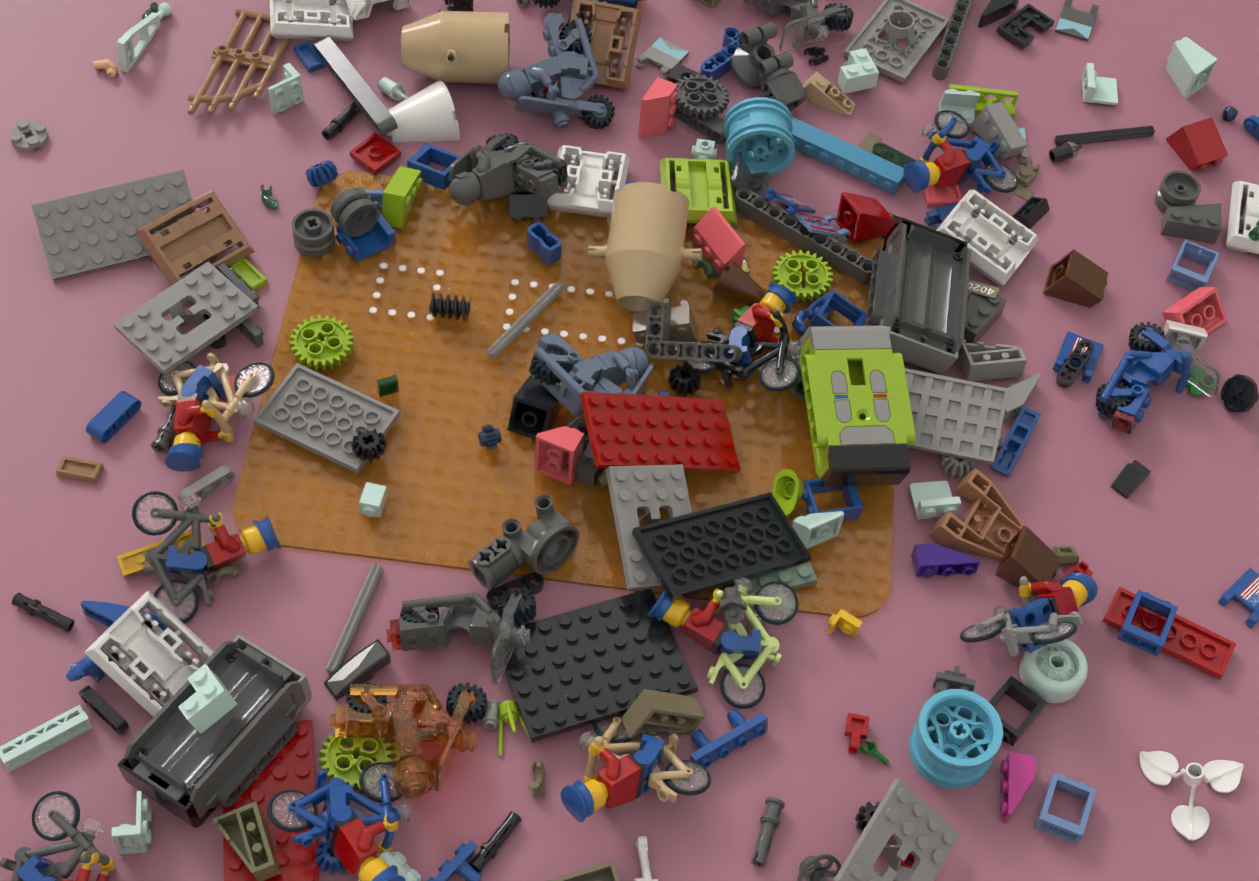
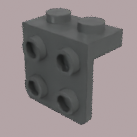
M738 156L734 164V174L731 177L732 185L735 186L736 190L747 188L763 197V195L767 194L766 188L770 181L769 172L751 174L743 156Z

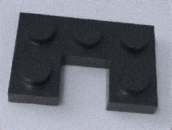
M1028 3L999 25L996 32L1021 49H1024L1034 39L1033 35L1024 30L1027 26L1031 25L1041 33H1044L1053 26L1054 20Z

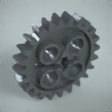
M690 74L689 78L684 76L683 80L678 79V83H675L677 84L676 92L678 93L675 105H678L677 109H683V113L689 112V116L695 114L696 118L699 115L703 119L706 116L712 118L713 114L718 117L719 113L723 114L729 104L728 89L723 88V83L718 84L719 80L713 81L712 76L708 79L706 75L700 77L697 74L696 77H693Z

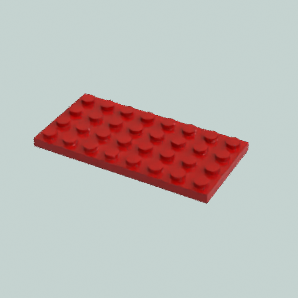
M582 392L580 395L596 469H606L609 466L683 465L684 472L738 473L741 470L725 407L721 399Z
M312 720L297 721L299 727L295 735L232 806L228 808L223 806V814L253 802H257L263 810L282 872L263 881H319V865H316L315 859L318 857L315 856V849H318V838H315L314 843L307 847H302L300 843L294 845V836L308 832L310 829L307 828L299 832L283 831L272 824L267 813L269 801L281 791L298 790L307 795L315 791ZM289 794L278 798L272 807L274 818L280 824L287 827L302 826L300 823L289 820L286 817L289 811V803L295 802L302 797ZM223 835L224 881H258Z

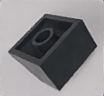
M531 192L509 194V217H513V221H523L524 217H532V220H543V217H547L546 198L538 197Z

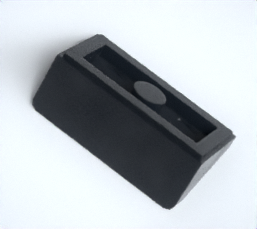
M1031 197L1012 217L1025 227L1031 229L1049 211L1048 201L1046 198Z

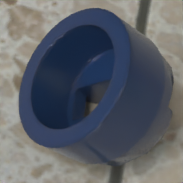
M1227 106L1222 113V118L1225 121H1233L1238 115V111L1234 107Z

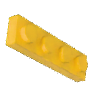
M192 530L182 533L172 544L173 546H178L177 553H179L180 548L188 540L192 539ZM201 535V547H203L205 543ZM164 540L116 556L123 577L143 571V565L147 564V567L153 566L146 562V552L149 549L157 548ZM191 549L188 554L190 555L194 550Z

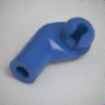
M802 310L798 311L792 322V327L801 336L808 329L807 324L804 322L807 315Z

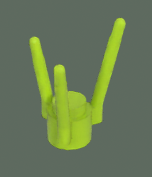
M513 700L504 701L499 705L500 713L497 717L499 720V757L503 755V721L510 724L512 732L516 733L515 721L518 718L530 739L519 709H517L516 702Z

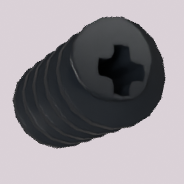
M432 293L430 313H432L433 317L436 318L439 314L440 318H444L447 314L448 319H452L455 315L456 320H459L461 316L463 321L468 320L471 310V298L469 302H466L465 296H463L461 301H458V297L455 295L452 301L450 295H447L444 300L442 294H440L438 299H436L435 293Z

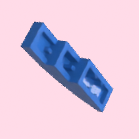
M1024 406L1022 407L994 461V465L991 467L992 470L1010 477L1041 416L1040 413Z
M82 601L81 603L85 615L108 627L130 608L129 606L108 602ZM143 611L151 616L150 619L152 621L156 620L159 623L158 626L163 631L168 628L155 615ZM149 621L144 622L150 629L153 627Z

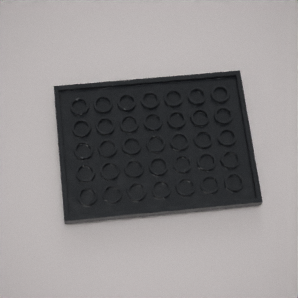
M652 589L641 590L519 626L517 631L521 630L522 642H518V648L507 644L500 664L532 743L624 715L644 689L685 696L698 692V686L668 623L664 620L658 621L655 617H648L649 612L657 602Z

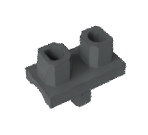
M737 587L724 588L725 599L720 600V606L725 610L726 620L731 624H738L744 618L743 610H747V603L741 598V591H738Z
M954 666L953 671L945 670L944 673L937 671L932 687H935L936 694L949 689H964L972 692L976 680L966 678V674L959 673L960 667Z

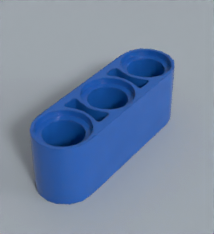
M126 391L119 392L90 420L86 427V432L102 443L108 442L139 411L141 401Z

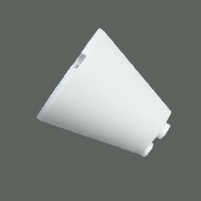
M443 81L434 82L388 110L398 125L397 129L387 134V136L391 137L393 143L460 141L458 120H455L454 104Z

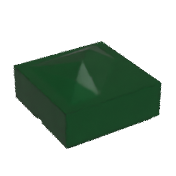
M396 375L377 380V390L380 397L399 392Z

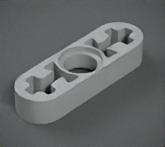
M224 465L183 489L179 493L178 499L185 507L188 504L198 503L231 483L235 478V473L228 465Z

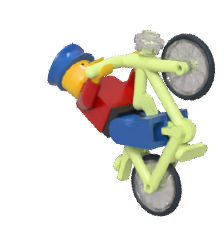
M743 577L735 579L734 587L741 591V598L747 603V610H743V612L755 629L751 630L750 635L747 636V632L741 623L731 624L728 622L725 625L714 618L713 615L717 614L721 609L720 600L725 599V594L722 590L716 589L714 591L713 598L704 610L701 611L694 607L692 612L690 611L689 603L681 598L671 601L666 591L663 590L649 612L648 617H655L658 621L664 620L675 628L682 625L681 632L714 654L717 651L720 655L715 667H710L706 678L710 679L709 685H713L718 671L722 667L726 669L721 677L720 690L722 696L730 705L740 709H747L757 705L762 700L766 690L764 677L759 670L766 659L773 662L771 666L776 667L780 661L781 654L771 655L778 651L779 641L768 635L749 606L755 608L756 613L763 621L773 625L785 624L796 615L798 610V597L795 591L784 582L770 581L763 584L757 590L755 596H748L754 590L752 582ZM739 659L755 660L752 665L734 664Z

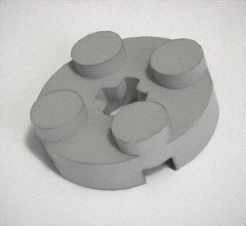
M19 120L10 132V139L14 148L25 153L34 152V149L38 147L40 149L43 148L49 138L45 125L36 121Z

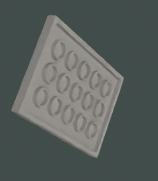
M296 363L253 418V424L358 474L367 460L362 462L361 458L355 457L351 447L353 436H358L359 430L365 432L366 428H368L369 431L376 429L377 433L382 432L385 437L400 416V410Z

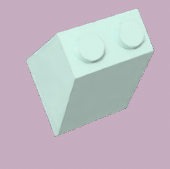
M1184 37L1173 44V51L1167 58L1168 63L1165 69L1183 97L1187 99L1208 83L1218 59L1188 37Z

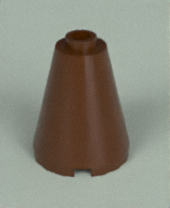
M731 260L727 265V269H725L717 281L712 293L752 306L754 303L759 304L765 296V291L736 262Z

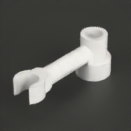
M638 836L635 844L639 855L642 878H634L633 881H658V879H652L647 837Z

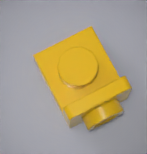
M841 609L837 615L833 614L827 623L829 625L827 633L832 635L838 627L843 633L856 638L863 622Z

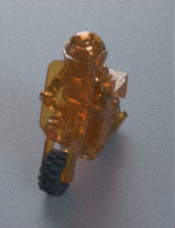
M366 682V684H350L345 705H335V714L330 715V728H335V737L389 739L391 737V751L395 764L393 777L395 790L404 798L413 800L424 796L433 787L437 792L441 790L458 750L460 752H465V750L474 752V748H478V734H474V730L465 732L464 727L466 723L471 724V720L476 723L478 718L480 720L483 718L487 697L481 687L477 689L476 684L469 686L470 683L466 682V686H463L462 683H459L458 687L454 685L452 690H449L445 711L432 688L425 684H370V682ZM387 695H395L393 700L387 701ZM421 741L441 744L440 753H437L432 760L428 761L427 758L422 756Z

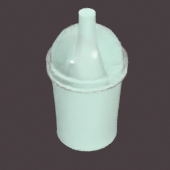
M383 77L380 80L378 88L390 96L392 100L400 101L408 98L402 84H398L387 77Z

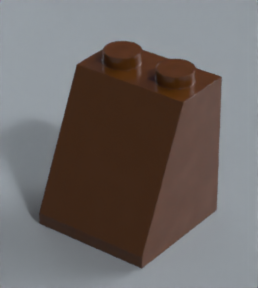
M1073 249L1050 266L1043 293L1090 308L1102 301L1104 288L1107 285L1108 272Z
M1024 525L1008 542L995 575L1018 588L1020 586L1019 580L1023 576L1030 583L1039 581L1051 582L1052 577L1054 578L1059 570L1057 566L1059 557ZM1032 592V595L1036 597L1043 592Z

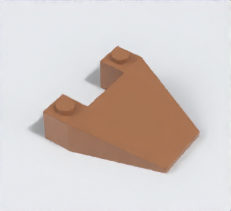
M975 468L963 476L955 490L970 502L961 520L949 511L937 519L929 534L944 547L1001 561L1008 542L1024 524L993 482Z

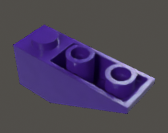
M938 544L915 545L911 554L916 577L923 576L928 578L934 575L951 576L953 574L970 575L977 572L980 564L979 559Z

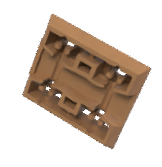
M574 0L570 23L572 20L580 19L582 10L586 11L584 23L586 28H590L589 32H592L590 47L599 72L596 84L628 90L643 10L598 1ZM629 19H632L628 45H624ZM623 49H625L627 52L624 60V69L622 70L621 79H619L618 73Z
M212 189L135 231L171 285L181 280V276L187 271L190 272L196 266L200 267L206 262L211 263L216 269L221 263L229 267L255 252ZM207 208V211L203 214L202 210ZM166 231V234L162 237L160 233ZM237 244L239 249L214 262L218 254L224 253L225 250H229ZM189 263V266L185 270L183 266Z

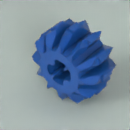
M328 160L311 166L305 172L308 183L312 187L325 185L335 180L338 176L336 166L332 161Z
M320 841L318 843L320 848L315 849V856H318L315 859L316 865H321L320 869L322 872L329 869V875L331 876L335 870L342 874V868L346 867L336 856L332 857L334 854L330 849V844Z

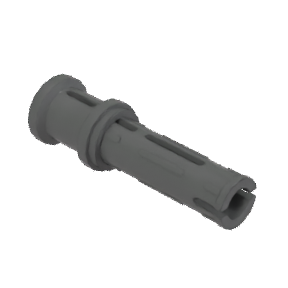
M173 405L164 425L157 431L158 436L156 440L151 443L152 449L156 452L168 453L169 444L176 436L173 428L176 405Z
M768 797L765 800L766 809L764 815H761L760 818L762 826L751 863L758 867H765L775 828H778L780 825L779 816L781 810L785 807V803L778 798Z

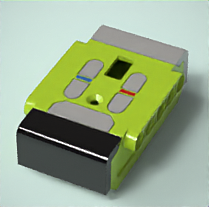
M808 327L800 339L802 347L800 365L816 474L821 480V487L899 485L910 473L911 464L908 446L915 444L916 435L903 356L901 353H892L888 327Z

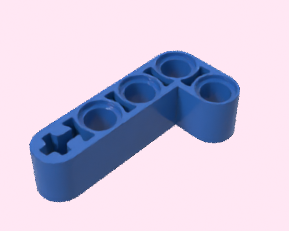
M728 27L724 30L723 49L701 64L700 74L706 75L708 79L712 76V80L715 81L732 70V56L741 44V32L738 29Z

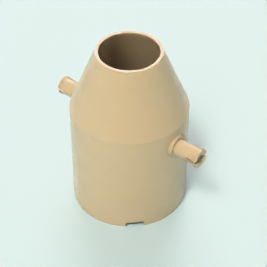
M440 11L402 26V66L444 83L497 84L498 78L504 71L508 70V63H510L509 12Z
M650 182L629 183L624 185L623 189H617L614 193L608 243L605 246H588V249H590L588 250L589 258H605L617 303L624 309L634 312L648 311V306L651 302H663L681 272L682 262L685 260H702V257H700L702 256L701 248L684 247L689 200L679 190H676L675 193L668 190L666 185Z

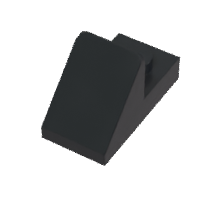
M1134 460L1131 464L1128 463L1111 485V488L1127 499L1150 475L1151 471L1137 460Z

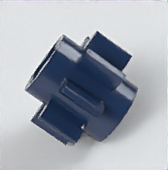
M491 424L482 426V432L478 433L481 447L486 446L488 450L497 449V443L502 442L499 429L493 428Z

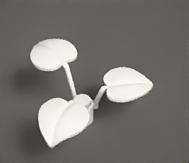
M1141 751L1139 756L1141 770L1150 782L1166 786L1170 783L1172 777L1178 778L1184 775L1185 783L1191 786L1189 807L1186 805L1177 806L1172 811L1171 823L1177 832L1192 841L1201 838L1206 833L1210 822L1209 814L1205 808L1201 806L1193 807L1196 786L1200 785L1203 779L1205 783H1210L1211 788L1216 792L1230 793L1239 785L1244 765L1239 762L1214 760L1205 764L1204 767L1199 763H1190L1186 769L1182 768L1180 772L1176 773L1179 768L1178 761L1168 752Z

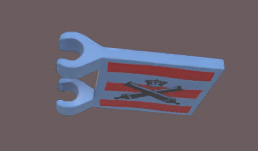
M798 211L793 214L810 232L838 237L844 243L848 241L844 236L846 234L851 235V232L846 228L838 231L834 228V225L830 222L837 220V218L832 214L818 216Z

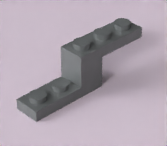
M224 263L219 264L217 270L256 303L259 308L258 294L254 290L251 291L243 279H239L231 267L228 268ZM250 317L236 326L257 348L264 345V333L258 325L255 326L252 323Z

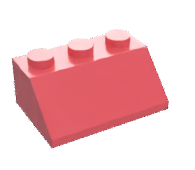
M657 77L641 101L638 137L645 138L665 134L669 128L673 127L675 123L674 113L677 108L675 105L678 97L676 92L677 84Z
M712 207L694 227L693 241L695 245L702 249L704 256L712 262L714 269L722 275L731 260L742 268L746 244L718 209Z
M1199 287L1162 312L1165 322L1170 320L1204 328L1207 334L1228 321L1216 287Z
M567 426L538 433L535 446V471L572 486L575 480L576 465L583 455L584 433Z

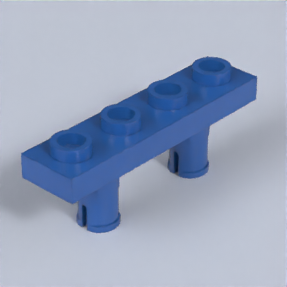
M736 708L728 712L727 719L735 728L710 742L701 729L694 731L691 734V740L699 749L690 754V761L696 762L706 769L716 760L727 757L733 750L744 747L756 737L763 736L768 731L767 716L762 712L746 721ZM690 765V767L694 770L695 773L700 770Z
M472 840L467 845L462 843L454 852L456 856L451 861L447 859L439 867L440 873L435 878L429 877L426 881H448L454 874L458 873L466 881H480L482 875L468 863V859L476 852L478 846Z

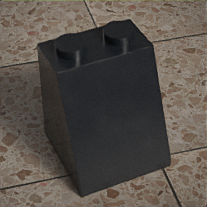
M529 376L513 398L507 430L536 440L538 433L552 429L563 405L538 380H535L533 376Z

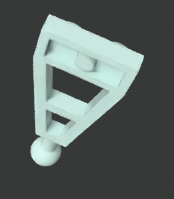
M161 3L158 6L157 13L152 12L118 39L116 47L118 49V62L120 63L121 71L127 73L132 68L160 27V20L172 13L170 4ZM140 33V41L134 48L133 38Z

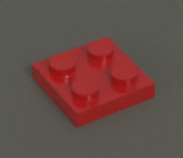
M375 132L352 149L350 157L371 173L377 175L400 158L401 151Z

